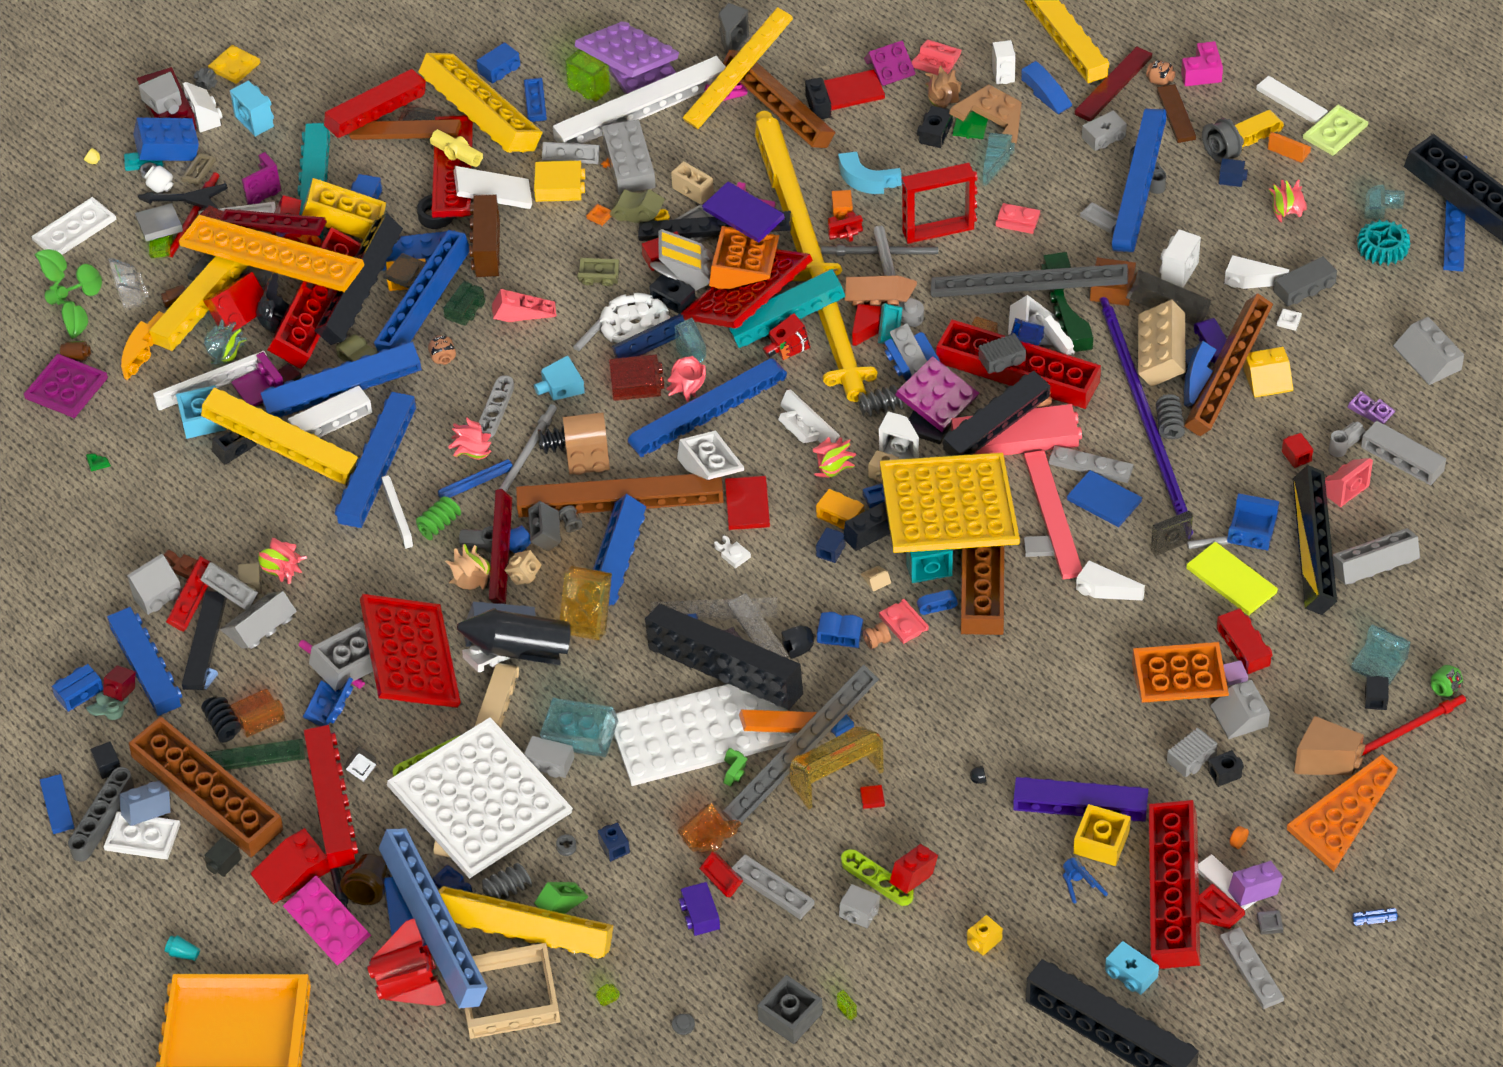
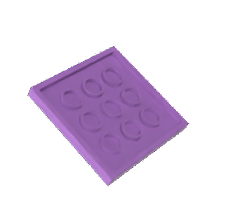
M619 22L579 38L575 42V47L631 78L676 60L679 52L672 49L670 45L661 43L657 38L648 36L642 30L635 29L627 22Z

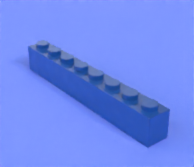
M447 231L374 341L378 352L383 349L395 348L404 342H411L469 253L470 245L465 233Z
M404 342L395 348L383 349L377 354L365 355L353 362H344L339 367L326 368L321 373L315 375L308 374L300 380L287 381L282 386L276 388L269 387L264 392H261V397L266 412L280 418L316 406L354 387L360 386L364 390L421 371V362L414 343Z
M391 392L389 398L385 400L382 414H379L377 417L376 427L371 430L370 440L364 445L363 455L357 460L356 470L350 475L349 485L347 489L343 490L340 504L336 505L335 515L338 518V524L362 528L382 485V477L386 476L416 410L414 396Z

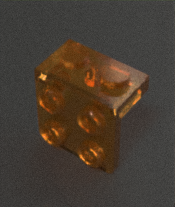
M709 803L677 831L691 851L714 852L723 845L722 842L726 838H730L738 832L737 828L741 826V822L739 820L724 821L713 804Z

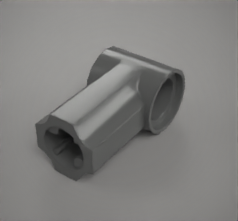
M493 526L485 527L483 530L463 529L460 531V547H463L465 544L467 548H473L475 545L477 548H484L487 552L492 553Z

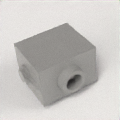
M851 884L841 899L839 917L848 920L850 923L868 928L874 916L878 914L880 895Z

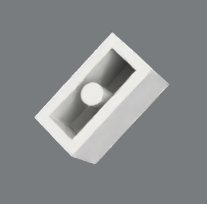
M1011 40L993 42L992 70L996 84L1015 82V52Z

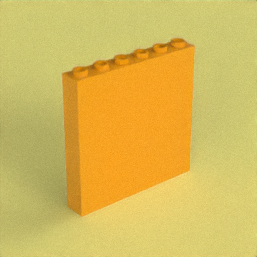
M173 974L172 983H168L167 987L169 1002L165 1003L164 1008L165 1016L167 1017L166 1022H162V1036L164 1037L163 1042H159V1055L161 1057L160 1061L156 1062V1067H301L311 990L309 975Z

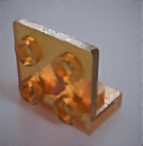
M268 689L259 691L231 704V708L235 716H237L238 722L241 723L242 731L246 738L285 720L280 700H274Z

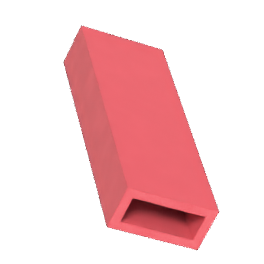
M1072 404L1034 408L973 455L990 453L1013 455L1053 450L1055 445L1064 448L1079 447V439H1082L1081 427H1077L1078 414L1073 411ZM972 416L951 418V431L959 427L963 420H968Z

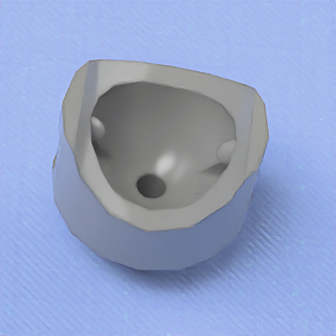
M909 298L907 302H901L898 305L903 307L901 322L904 324L908 323L910 327H917L923 322L924 306L920 301Z

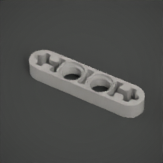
M500 376L496 380L479 420L482 433H489L491 437L496 434L514 390V381L510 376ZM496 398L504 399L502 402L499 403L494 401ZM492 412H495V413L498 414V415L495 416V417H489V416H488V414H489V413H492Z

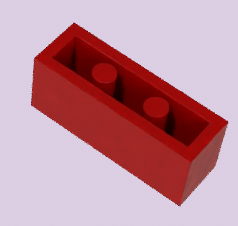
M1241 608L1218 616L1216 629L1237 660L1242 662L1247 674L1270 666L1271 657L1273 656L1272 650L1268 645H1265L1260 632L1254 629L1249 616L1245 615Z

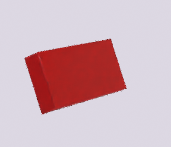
M713 851L699 868L729 898L744 881Z

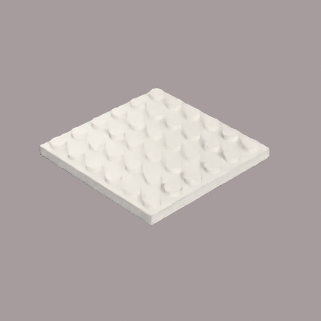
M491 717L387 782V786L469 879L571 814L573 809Z

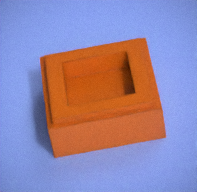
M597 204L586 217L588 220L603 226L611 217L609 214L611 210Z

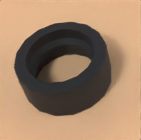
M432 194L425 196L417 205L418 220L426 228L441 229L448 226L454 219V217L432 218V216L425 214V211L432 208Z

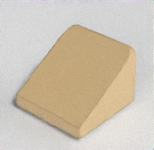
M880 566L871 568L861 574L872 591L891 584L888 571Z

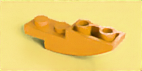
M159 311L148 323L140 321L129 336L123 350L121 362L124 379L128 380L132 375H135L139 367L150 359L151 352L149 346H153L154 343L149 330L164 313Z

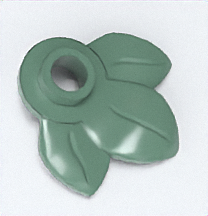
M102 691L96 695V703L87 706L86 710L92 715H105L110 720H116L123 716L124 705L128 703L129 698L127 696L123 701H119L103 695Z

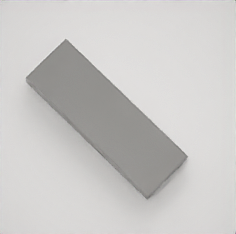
M543 142L542 161H581V163L599 164L600 145Z
M212 562L209 563L200 579L245 610H249L258 594L256 590Z

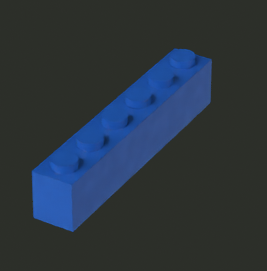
M628 494L615 502L584 594L585 599L601 609L614 605L619 598L618 591L624 583L623 576L630 565L628 561L635 550L634 543L640 535V525L645 519L646 506Z
M131 607L107 616L110 629L132 670L136 671V677L157 716L181 707V691L178 686H173L174 679L170 671H165L166 665L163 658L156 655L158 654L154 642H149L150 635L146 627H141L142 621L139 614H134Z

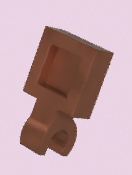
M167 550L164 554L169 565L173 567L174 573L188 579L197 560L185 554L179 558L171 550Z

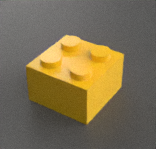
M1088 804L1074 838L1073 854L1116 866L1130 832L1131 817Z

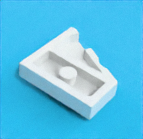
M476 646L462 650L463 659L477 672L484 671V665L489 663L493 667L499 662L510 659L509 657L490 654L487 656Z

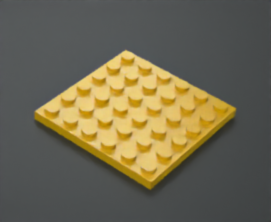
M1003 453L880 461V472L893 553L1020 544Z

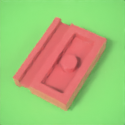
M1003 203L996 220V227L1033 234L1040 216V210Z
M902 599L899 604L895 603L879 612V617L903 644L919 636L922 632L929 630L928 624L905 599Z

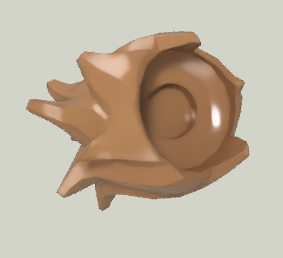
M939 66L938 75L932 73L925 74L930 77V82H927L925 85L929 87L928 98L933 106L946 108L950 103L960 102L959 92L962 83L956 80L955 70L947 74Z

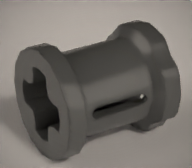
M566 506L559 511V517L564 521L565 530L568 533L580 530L583 526L581 519L576 515L577 511L574 506Z

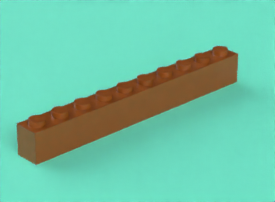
M695 474L516 487L518 518L529 517L528 509L539 501L557 511L566 506H574L577 511L576 514L613 511L615 502L626 494L645 505L646 509L723 503L722 476L707 480Z

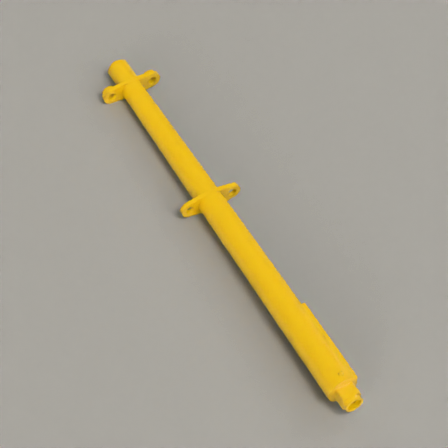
M760 111L756 115L755 138L771 186L776 189L782 210L791 211L792 213L790 233L797 252L810 254L813 259L807 265V268L800 271L792 281H808L831 269H837L834 273L838 276L842 272L840 264L824 263L779 121L773 118L772 114L768 111ZM834 302L818 310L838 370L825 373L822 379L827 386L842 384L847 399L858 402L859 393L863 392L866 395L863 380L872 382L877 378L878 373L875 367L857 366L838 303Z

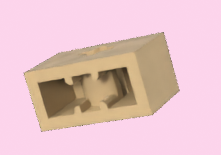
M683 161L671 172L672 188L695 202L703 204L714 195L713 178Z

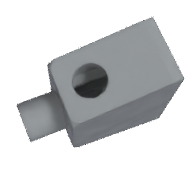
M171 72L138 85L142 101L157 114L166 111L174 114L179 110V106L182 104L181 96Z

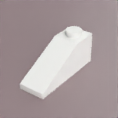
M1232 255L1225 272L1224 284L1242 289L1274 286L1275 279L1289 273V269Z
M1088 561L1077 576L1076 590L1082 595H1089L1094 598L1143 600L1145 585Z

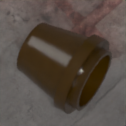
M374 854L362 855L355 865L344 873L341 879L340 886L347 898L360 905H374L380 902L385 893L386 862Z

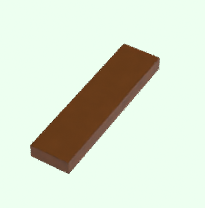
M1176 85L1157 87L1158 96L1163 108L1166 110V116L1177 143L1196 140V134Z

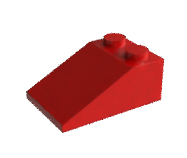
M250 272L204 300V303L222 334L226 335L231 334L257 317L256 309L264 291L254 273Z
M303 828L286 838L250 874L272 904H275L303 888L315 876L320 878L330 872L327 856L307 830Z

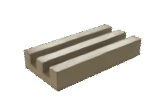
M198 153L181 177L182 182L188 181L189 184L195 183V185L199 186L216 162V157ZM196 168L195 173L192 175V177H190L191 173Z

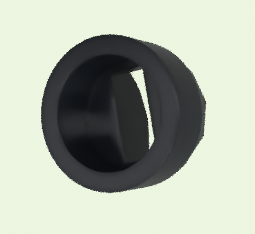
M983 765L971 770L970 777L972 782L976 784L987 782Z

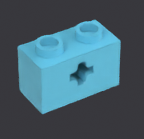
M1122 941L1106 958L1105 970L1111 978L1122 981L1128 990L1136 991L1142 995L1158 978L1159 965Z

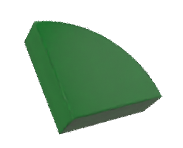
M94 453L86 455L91 472L111 466L106 457L98 456Z

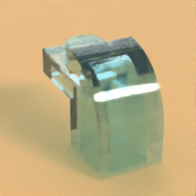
M1377 185L1369 189L1365 197L1364 219H1384L1385 208L1403 209L1404 191L1385 190V185Z

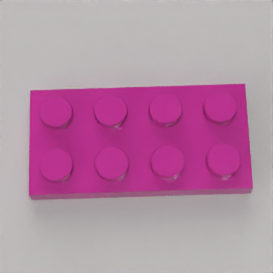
M317 876L312 878L283 905L336 965L343 962L371 936Z

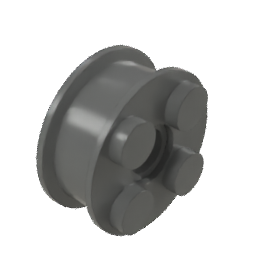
M1220 118L1215 124L1209 123L1203 128L1202 140L1204 147L1217 163L1221 164L1222 158H1236L1241 154L1244 140L1232 120Z

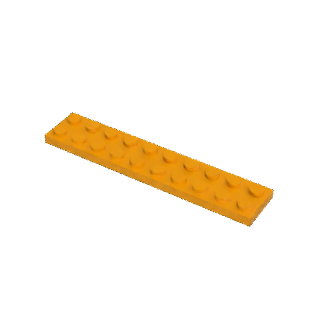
M198 215L179 240L180 246L342 292L348 289L364 267L362 259Z

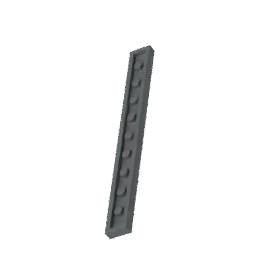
M1128 264L932 277L931 296L933 298L1128 284Z
M863 665L721 813L737 828L874 686L879 678Z

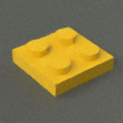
M231 45L210 63L208 68L212 69L215 74L237 84L261 62L260 58Z

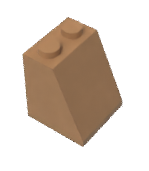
M1314 716L1297 748L1294 773L1352 776L1354 770H1359L1363 762V757L1361 756L1365 749V744H1362L1364 735Z

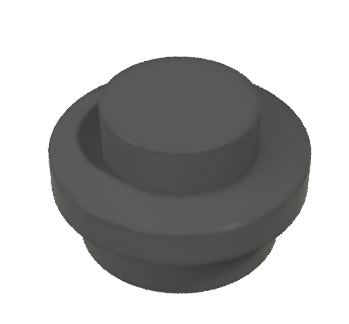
M689 1014L675 1016L672 1021L673 1030L679 1035L691 1033L695 1028L694 1018Z

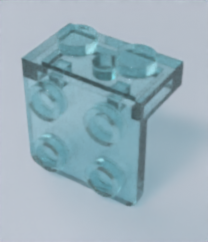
M1372 624L1368 629L1366 644L1353 661L1351 669L1366 677H1389L1390 685L1408 659L1411 642Z

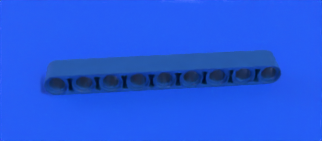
M1146 108L1144 110L1113 234L1112 249L1115 252H1134L1166 124L1165 109Z
M768 359L633 432L628 438V444L640 457H644V454H650L661 448V445L668 444L677 439V436L684 435L694 430V427L707 423L712 417H718L727 412V409L745 402V399H751L760 394V391L775 386L780 380L784 381L787 372L775 359Z

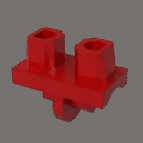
M849 212L845 215V219L840 221L835 216L828 218L829 239L846 238L848 242H852L853 235L863 231L862 216Z

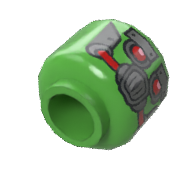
M1451 665L1440 667L1431 677L1432 690L1439 696L1449 697L1460 689L1463 684L1461 671Z

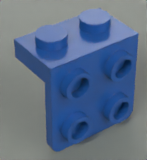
M920 332L914 335L926 360L928 361L933 356L940 362L925 334ZM889 339L884 342L887 348L884 352L889 361L893 360L896 365L893 367L899 377L902 375L907 382L912 377L910 369L893 340Z
M349 677L341 690L336 691L329 684L320 681L305 710L303 718L318 726H325L329 723L334 724L338 715L341 714L346 703L344 702L346 698L349 697L354 688L351 685L353 678Z

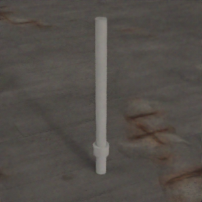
M551 404L545 414L541 415L538 420V426L499 489L507 492L538 441V429L543 433L545 428H548L551 424V418L557 410L555 405Z

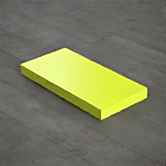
M1217 542L1206 548L1186 566V569L1236 607L1241 608L1248 616L1278 591L1277 587Z

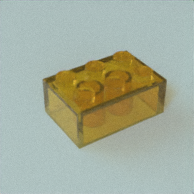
M571 566L564 573L560 620L570 623L572 636L600 640L605 635L612 573Z

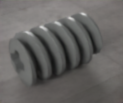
M890 385L889 389L887 387H882L881 391L878 388L875 389L874 394L871 390L867 391L866 395L863 392L859 393L858 403L863 417L866 411L869 416H872V410L880 414V408H883L886 413L888 406L894 411L896 404L902 409L903 401L895 396L898 388L895 385Z
M1173 394L1161 396L1155 404L1159 434L1165 439H1179L1185 434L1180 398Z
M515 863L513 868L509 866L505 872L499 871L498 876L493 874L490 876V880L487 878L483 879L482 889L484 896L501 899V894H503L506 898H509V890L515 895L517 894L516 887L524 891V883L532 887V881L525 868L521 864Z

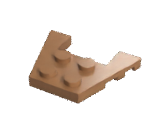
M988 84L954 105L949 114L962 121L967 118L971 110L1005 128L999 141L1014 148L1018 138L1022 102Z

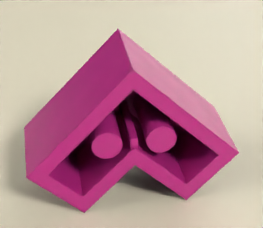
M1215 41L1197 43L1196 57L1182 58L1181 75L1185 86L1222 82L1223 65Z

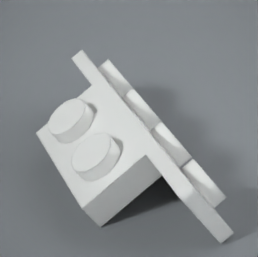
M786 390L781 407L787 412L781 413L778 419L785 428L790 430L803 443L813 441L822 443L828 437H830L831 442H837L840 435L792 390Z

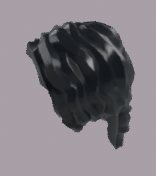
M272 273V277L268 279L266 289L263 292L264 294L258 302L256 315L260 324L266 330L275 334L290 304L285 302L282 296L277 295L278 275Z

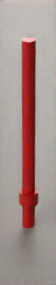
M213 172L209 181L205 182L202 189L215 186L220 175ZM193 206L182 225L183 231L176 235L166 256L173 258L180 246V238L194 222L201 207Z
M1461 694L1450 701L1445 700L1439 703V706L1366 744L1362 756L1442 714L1447 715L1454 710L1453 708L1466 702L1465 696Z

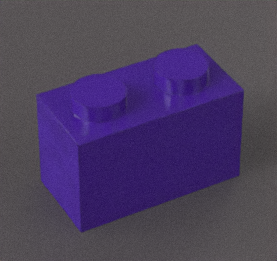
M707 882L682 888V898H679L678 901L681 911H686L687 914L685 916L687 929H692L694 936L720 929L719 915Z

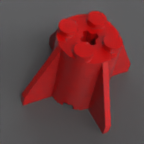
M415 918L409 919L401 925L374 954L371 961H369L370 965L367 966L371 979L375 978L378 985L375 987L379 1000L385 999L439 1006L445 1004L446 1000L438 981V975L433 976L432 970L436 969L433 956L428 946H423L425 941L421 937Z

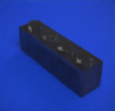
M1139 269L1130 282L1126 298L1149 308L1156 307L1172 299L1185 312V323L1194 326V323L1205 319L1211 300Z

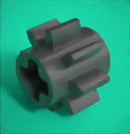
M200 68L193 76L196 79L195 85L206 90L215 87L217 83L215 79L216 74L210 68Z

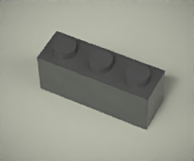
M1322 256L1275 279L1274 293L1287 306L1298 304L1308 296H1314L1325 288H1331L1336 283L1337 270Z

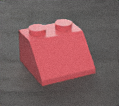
M1371 458L1352 460L1348 464L1342 465L1333 475L1327 476L1325 478L1327 497L1339 507H1342L1369 487L1373 460Z

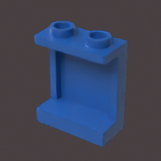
M1238 493L1236 509L1228 530L1227 542L1268 551L1278 515L1279 501Z

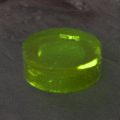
M606 984L597 991L596 999L600 1005L606 1006L617 1001L620 992L614 984Z

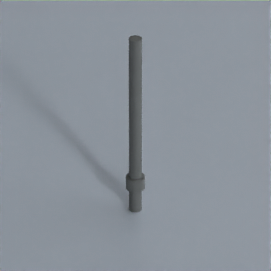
M845 244L821 246L822 254H837V256H845V254H879L877 246H845ZM889 246L890 254H938V247Z

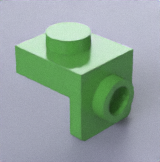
M729 748L724 761L732 766L726 772L723 783L731 787L735 781L740 782L744 776L747 758L741 752Z

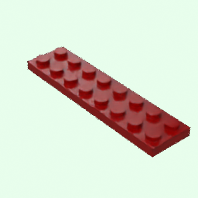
M467 115L435 117V120L460 119L461 127L457 137H463L469 146L473 148V122L468 119ZM435 146L432 218L471 216V198L457 196L454 169L455 166L472 169V166L458 158L450 160L443 150Z

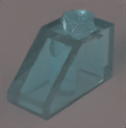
M690 318L676 325L677 353L682 358L694 356L701 363L707 358L706 345L693 318Z

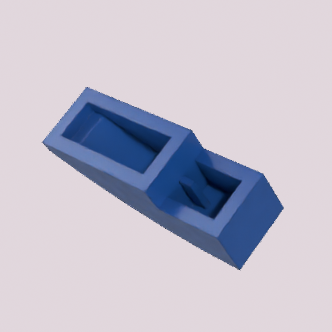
M1037 61L1022 68L1021 80L1034 90L1033 94L1054 112L1060 114L1072 106L1071 101L1060 85Z
M1204 341L1197 345L1187 368L1184 383V406L1186 407L1194 404L1213 372L1207 365L1216 349Z

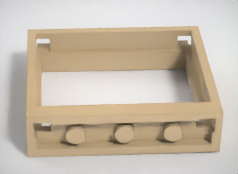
M546 943L532 944L520 948L513 947L504 951L487 952L486 954L472 956L480 972L542 961L550 1005L475 1019L473 1018L472 1007L465 1008L470 1039L560 1022Z

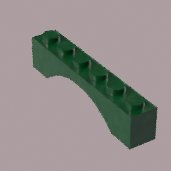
M1067 252L1043 255V263L1040 264L1041 270L1071 268ZM1050 289V303L1055 305L1053 307L1055 318L1059 317L1058 323L1061 329L1072 340L1073 350L1075 352L1092 350L1094 337L1089 322L1082 319L1071 309L1064 297V289Z

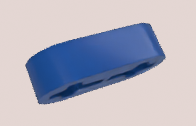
M951 590L925 595L917 601V606L922 615L952 609L958 604L955 592Z

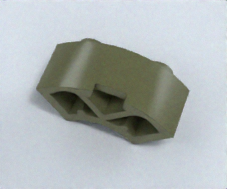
M624 189L616 199L609 214L618 221L647 222L658 215L665 199L650 189L641 193L630 192Z

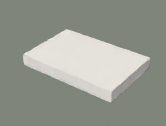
M117 811L106 839L104 850L168 860L180 827V821L156 817L130 826L121 816V812Z

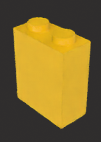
M581 161L535 162L534 192L536 202L581 200L582 193H585V182H582V180H586L585 168H582Z

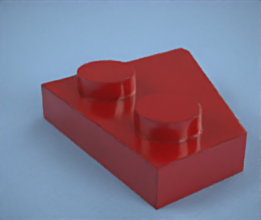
M1211 884L1199 895L1200 922L1230 929L1245 915V910L1214 884Z

